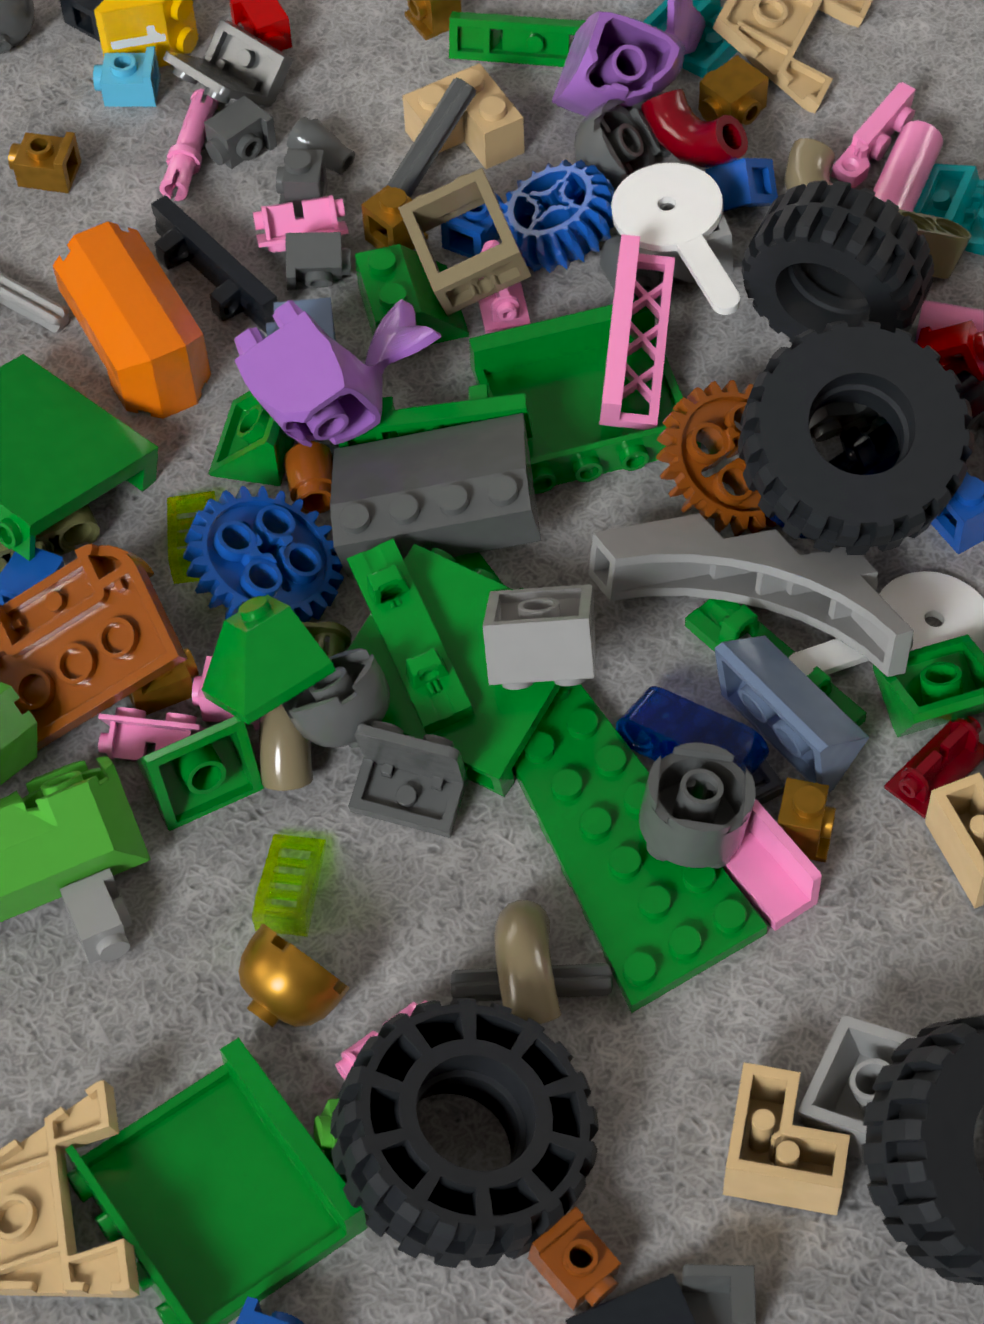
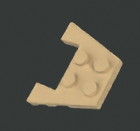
M727 0L712 29L769 77L803 109L816 113L833 78L794 59L793 56L817 10L845 24L860 27L873 0Z
M105 1080L95 1082L85 1089L88 1096L68 1110L60 1107L44 1118L45 1126L21 1143L14 1139L0 1149V1295L133 1298L140 1295L134 1245L123 1238L78 1254L76 1250L65 1149L70 1145H73L76 1149L119 1134L114 1088Z

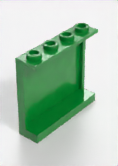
M613 304L469 338L470 367L477 385H488L489 397L526 394L532 421L533 438H528L535 494L545 493L555 485L575 480L590 482L597 479L601 474L620 469L627 471L638 470L649 462L657 461L656 455L664 447H667L657 441V438L667 428L663 424L664 419L674 411L673 407L683 396L666 355L657 427L639 430L599 425ZM645 306L632 315L631 321L644 334L655 326V315ZM629 335V344H630L631 342L634 341V339L632 338L631 335ZM657 337L650 341L655 348ZM642 348L627 357L626 363L638 376L654 366V361ZM626 377L624 380V386L630 383V381ZM652 379L645 383L650 390L652 386ZM635 390L622 399L621 412L648 415L649 403L638 390ZM696 441L698 447L701 449V443Z
M24 354L0 367V542L6 548L16 551L30 561L35 557V539L39 533L124 481H128L142 492L152 485L157 477L159 447Z
M414 544L404 562L474 711V715L431 734L444 737L455 744L454 748L461 753L468 780L505 797L515 782L512 773L513 766L561 686L556 685L554 681L533 682V685L518 690L505 689L502 687V684L489 685L483 634V622L490 591L513 589L501 584L496 576L484 569L475 568L472 571L457 564V561L450 554L441 549L432 548L429 551ZM402 591L398 594L381 600V603L392 600L405 593L404 591ZM370 613L348 650L366 649L370 656L371 654L374 655L385 674L390 687V703L382 722H387L401 728L404 731L403 735L423 740L424 735H426L424 728Z
M239 1037L220 1049L223 1060L222 1066L127 1126L119 1134L110 1137L81 1157L73 1145L65 1149L73 1168L67 1173L69 1183L83 1203L93 1198L102 1213L94 1218L109 1243L124 1238L134 1245L139 1288L144 1292L151 1286L162 1301L161 1304L155 1307V1310L163 1324H228L240 1315L247 1296L258 1299L259 1302L367 1229L364 1210L361 1206L358 1208L352 1207L343 1191L346 1183L335 1171L330 1161Z

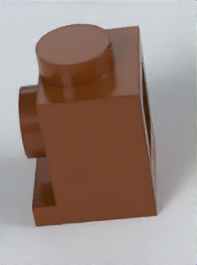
M577 1207L573 1208L551 1229L537 1238L531 1244L528 1260L573 1311L586 1300L592 1307H595L611 1294L619 1284L614 1279V1276L618 1273L621 1262L585 1222L583 1219L584 1215ZM574 1251H581L591 1264L584 1268H578L571 1263L569 1255Z

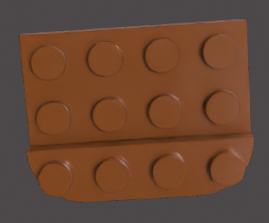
M84 545L75 550L78 558L4 605H0V682L12 686L20 697L14 704L23 715L29 710L37 721V751L188 659L149 579L155 575L153 570L142 558L134 553L110 545Z

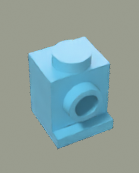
M146 46L145 53H105L103 65H94L95 91L102 92L105 107H156L160 71L155 46Z

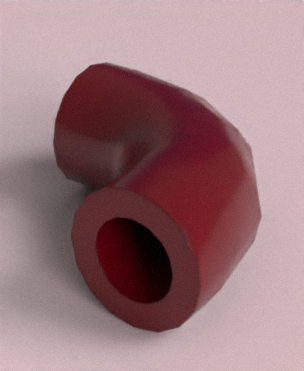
M683 89L660 94L641 105L644 116L658 142L679 161L709 168L731 163L744 156L748 150L746 132L737 119L730 115H723L713 121L706 122L700 120L691 110Z

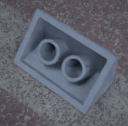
M765 635L721 642L714 648L721 695L809 782L829 785L828 793L834 790L870 737Z

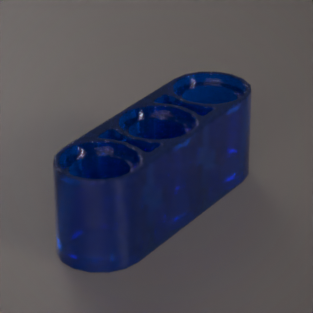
M657 686L649 687L616 722V730L627 745L635 752L654 761L660 756L662 759L673 753L674 747L685 743H706L721 747L735 756L733 762L744 773L747 768L752 775L769 756L768 745L756 730Z

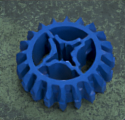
M566 159L557 167L548 163L545 170L539 173L532 170V176L526 181L517 180L518 189L516 191L505 193L507 202L501 205L503 213L527 266L534 272L543 267L551 273L558 265H562L568 270L571 262L577 259L584 262V255L590 251L600 252L599 242L611 238L610 229L615 227L611 210L615 190L609 179H606L604 174L595 165L586 166L582 160L571 165Z

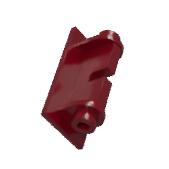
M966 716L964 719L958 718L954 722L950 720L884 785V788L925 819L931 790L967 777L984 760V744L979 742V733L982 731L979 722L971 716Z

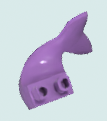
M668 0L667 29L665 31L616 13L595 12L588 17L575 33L552 103L586 117L595 108L608 100H623L625 102L620 104V106L626 108L657 95L676 79L683 67L684 55L695 52L706 27L704 17L693 6L692 0Z
M401 299L388 311L376 328L364 364L328 336L308 313L303 312L292 300H288L275 309L272 315L279 329L271 335L265 337L257 327L248 328L235 337L234 341L239 353V357L235 359V362L252 395L288 436L307 447L313 445L310 440L329 439L336 445L359 437L380 423L382 415V375L384 369L391 363L426 348L441 338V334L427 326L416 325L414 307L412 304Z

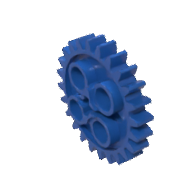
M245 486L240 487L236 498L225 490L222 492L218 502L210 498L204 510H198L185 537V542L188 546L183 554V559L191 562L186 574L188 577L200 578L195 589L197 594L210 592L213 595L208 605L210 609L222 604L227 607L225 620L239 612V607L245 601L257 596L266 595L289 605L301 622H309L312 617L319 620L327 606H331L338 594L337 590L344 579V576L339 573L343 566L339 558L335 556L336 551L333 541L326 540L332 527L330 525L317 527L315 521L319 512L316 510L305 515L301 512L303 500L298 499L292 505L285 503V492L280 490L275 499L268 497L264 486H260L255 497L251 496Z

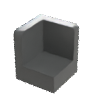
M687 1264L683 1266L682 1293L696 1324H756L755 1265Z

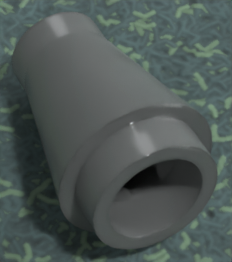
M307 117L301 118L291 130L287 140L288 148L324 150L325 167L340 175L350 167L355 158V152L347 148L316 118L313 120Z

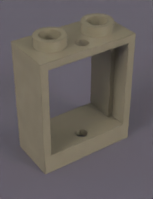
M483 168L470 174L461 175L453 182L428 194L419 195L411 202L398 207L433 292L447 316L531 277V273ZM486 204L502 243L440 272L424 232Z

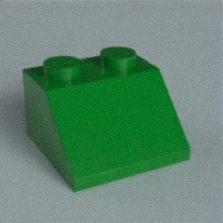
M397 244L355 253L358 289L373 335L382 318L398 301L403 299L414 307L416 325L427 326L441 334V338L432 344L469 336L462 310L448 316L446 315L433 292L416 251ZM436 261L440 272L448 269L447 265Z

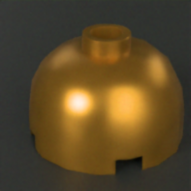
M263 923L250 939L241 956L238 971L241 987L253 999L247 1009L272 1028L279 1019L295 1027L310 1026L324 1019L349 990L346 984Z

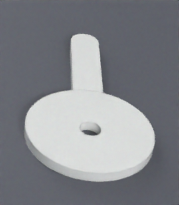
M681 163L650 165L626 177L617 187L611 204L612 219L620 235L640 236L639 247L646 250L659 252L677 251L713 310L721 315L735 313L740 307V294L705 240L718 226L723 212L722 194L715 180L704 171ZM671 203L675 205V207L671 210H662L659 208L662 204Z
M921 571L904 574L895 578L880 592L879 595L914 630L911 650L968 634L984 653V598L967 583L947 574ZM935 617L941 621L942 625L939 627L930 626L926 623L925 618ZM837 638L795 652L789 657L806 676L816 666L829 675L869 661L865 656Z

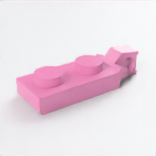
M904 82L898 83L853 135L851 145L834 163L831 172L833 179L836 178L839 181L851 183V188H855L867 178L870 168L869 161L872 158L879 161L888 150L892 140L891 136L894 132L900 133L903 126L912 121L915 110L911 108L916 89Z

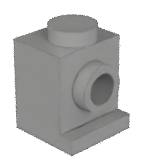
M110 868L59 889L89 964L100 959L102 961H113L124 956L129 951L130 944L124 929L133 926V923L122 897L119 896Z

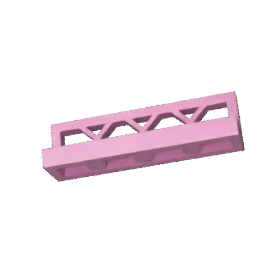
M622 234L599 425L648 430L656 428L658 425L675 257L639 253L640 236ZM637 269L664 272L663 282L647 293L636 280ZM635 293L639 299L633 303ZM659 296H661L660 306L655 301ZM646 306L658 319V324L642 334L631 321V317ZM629 335H631L632 338L634 339V341L631 342L630 344H629ZM655 337H657L656 348L650 342ZM642 348L654 361V366L638 376L626 362L628 356ZM625 377L630 381L626 386H624ZM652 379V386L650 390L645 383ZM638 390L649 403V414L621 412L622 399Z

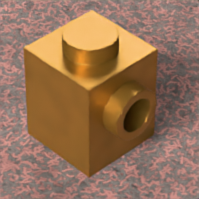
M737 55L718 69L708 72L700 81L698 111H700L706 122L716 120L723 115H730L737 119L741 125H749L758 117L760 111L767 106L769 77Z

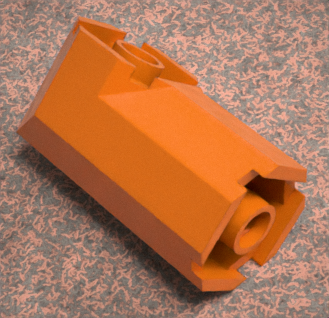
M107 221L73 235L67 244L70 250L67 257L63 261L59 255L53 264L58 288L105 365L111 387L125 410L138 413V410L150 412L152 417L164 419L197 405L202 395L201 390L211 376L204 334L138 230L128 227V232L121 230L118 224Z

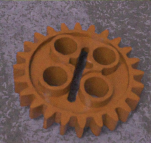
M730 380L722 390L716 381H712L704 391L696 387L687 398L683 397L673 407L674 411L664 419L663 424L667 428L658 436L657 441L667 447H664L656 455V459L669 463L670 466L660 474V478L675 481L676 485L668 494L670 497L683 494L686 498L681 508L683 513L695 507L706 520L709 517L714 519V528L719 533L729 523L731 524L734 536L741 535L747 527L752 534L762 531L766 525L773 528L781 520L776 515L768 518L758 506L761 495L758 490L751 491L746 485L743 477L746 467L744 460L737 458L709 477H704L701 473L717 466L725 457L728 459L738 454V440L742 431L736 427L734 421L740 424L744 408L754 386L750 383L739 393L735 380ZM696 441L704 444L709 454L703 452L698 447ZM722 482L730 485L735 495L728 493Z

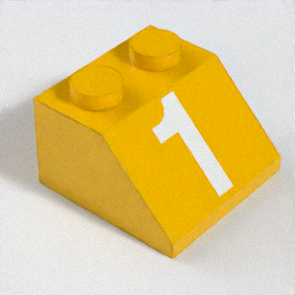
M104 0L94 9L103 57L105 53H145L146 46H155L158 66L164 67L171 65L163 60L166 51L189 54L194 50L199 39L193 0Z

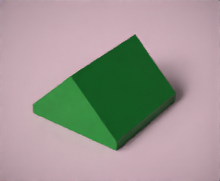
M248 391L232 401L208 474L213 477L281 486L286 470L284 456L293 447L295 440L282 430L252 393Z
M968 634L911 650L904 674L887 677L873 665V671L897 737L948 723L950 720L955 721L958 718L962 719L966 716L984 712V653Z
M237 716L137 760L159 813L169 831L264 789L245 722L241 721Z

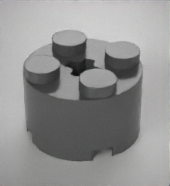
M685 743L674 747L673 753L662 759L660 756L653 763L639 813L640 830L647 842V851L652 857L660 861H669L689 868H721L730 862V858L736 853L743 841L756 797V787L752 775L747 768L744 773L733 762L734 755L721 747L711 744Z

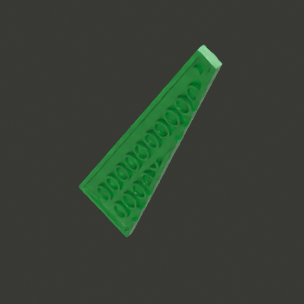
M480 553L453 557L459 565L472 571L475 568H481L498 578ZM581 684L561 686L512 770L531 809L537 816L540 828L547 842L550 843L561 865L563 875L569 887L572 888L582 908L585 920L590 930L593 931L604 953L606 962L610 964L612 975L631 1013L763 937L767 934L768 926L722 867L689 868L669 861L657 860L649 854L646 848L647 842L641 833L639 825V813L649 772Z

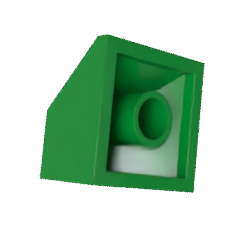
M269 595L257 596L245 601L239 607V612L224 620L202 686V692L206 699L249 725L336 670L332 661L289 605Z

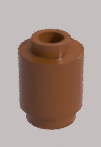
M311 441L313 444L311 447L298 443L290 448L284 456L291 500L293 503L298 499L303 500L301 509L303 513L308 514L316 510L319 514L324 513L330 509L333 470L332 452L328 446L319 442Z

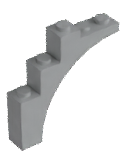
M700 513L593 532L588 575L610 601L650 596H688L726 600L764 608L800 620L836 637L865 656L887 677L906 672L909 652L913 646L914 630L876 592L878 571L862 555H847L846 547L832 549L830 553L821 551L799 555L796 549L776 529L723 539L720 533Z

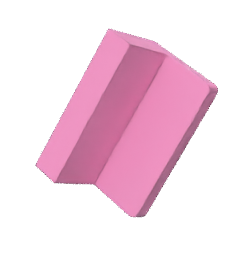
M755 799L743 841L736 853L730 858V862L722 868L762 917L776 931L818 903L822 875L759 801Z

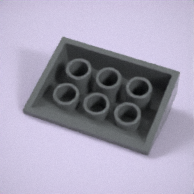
M519 413L334 449L330 498L333 544L347 577L354 576L347 558L370 550L390 539H394L403 560L414 544L429 551L432 548H438L447 552L452 557H458L541 541L524 414Z

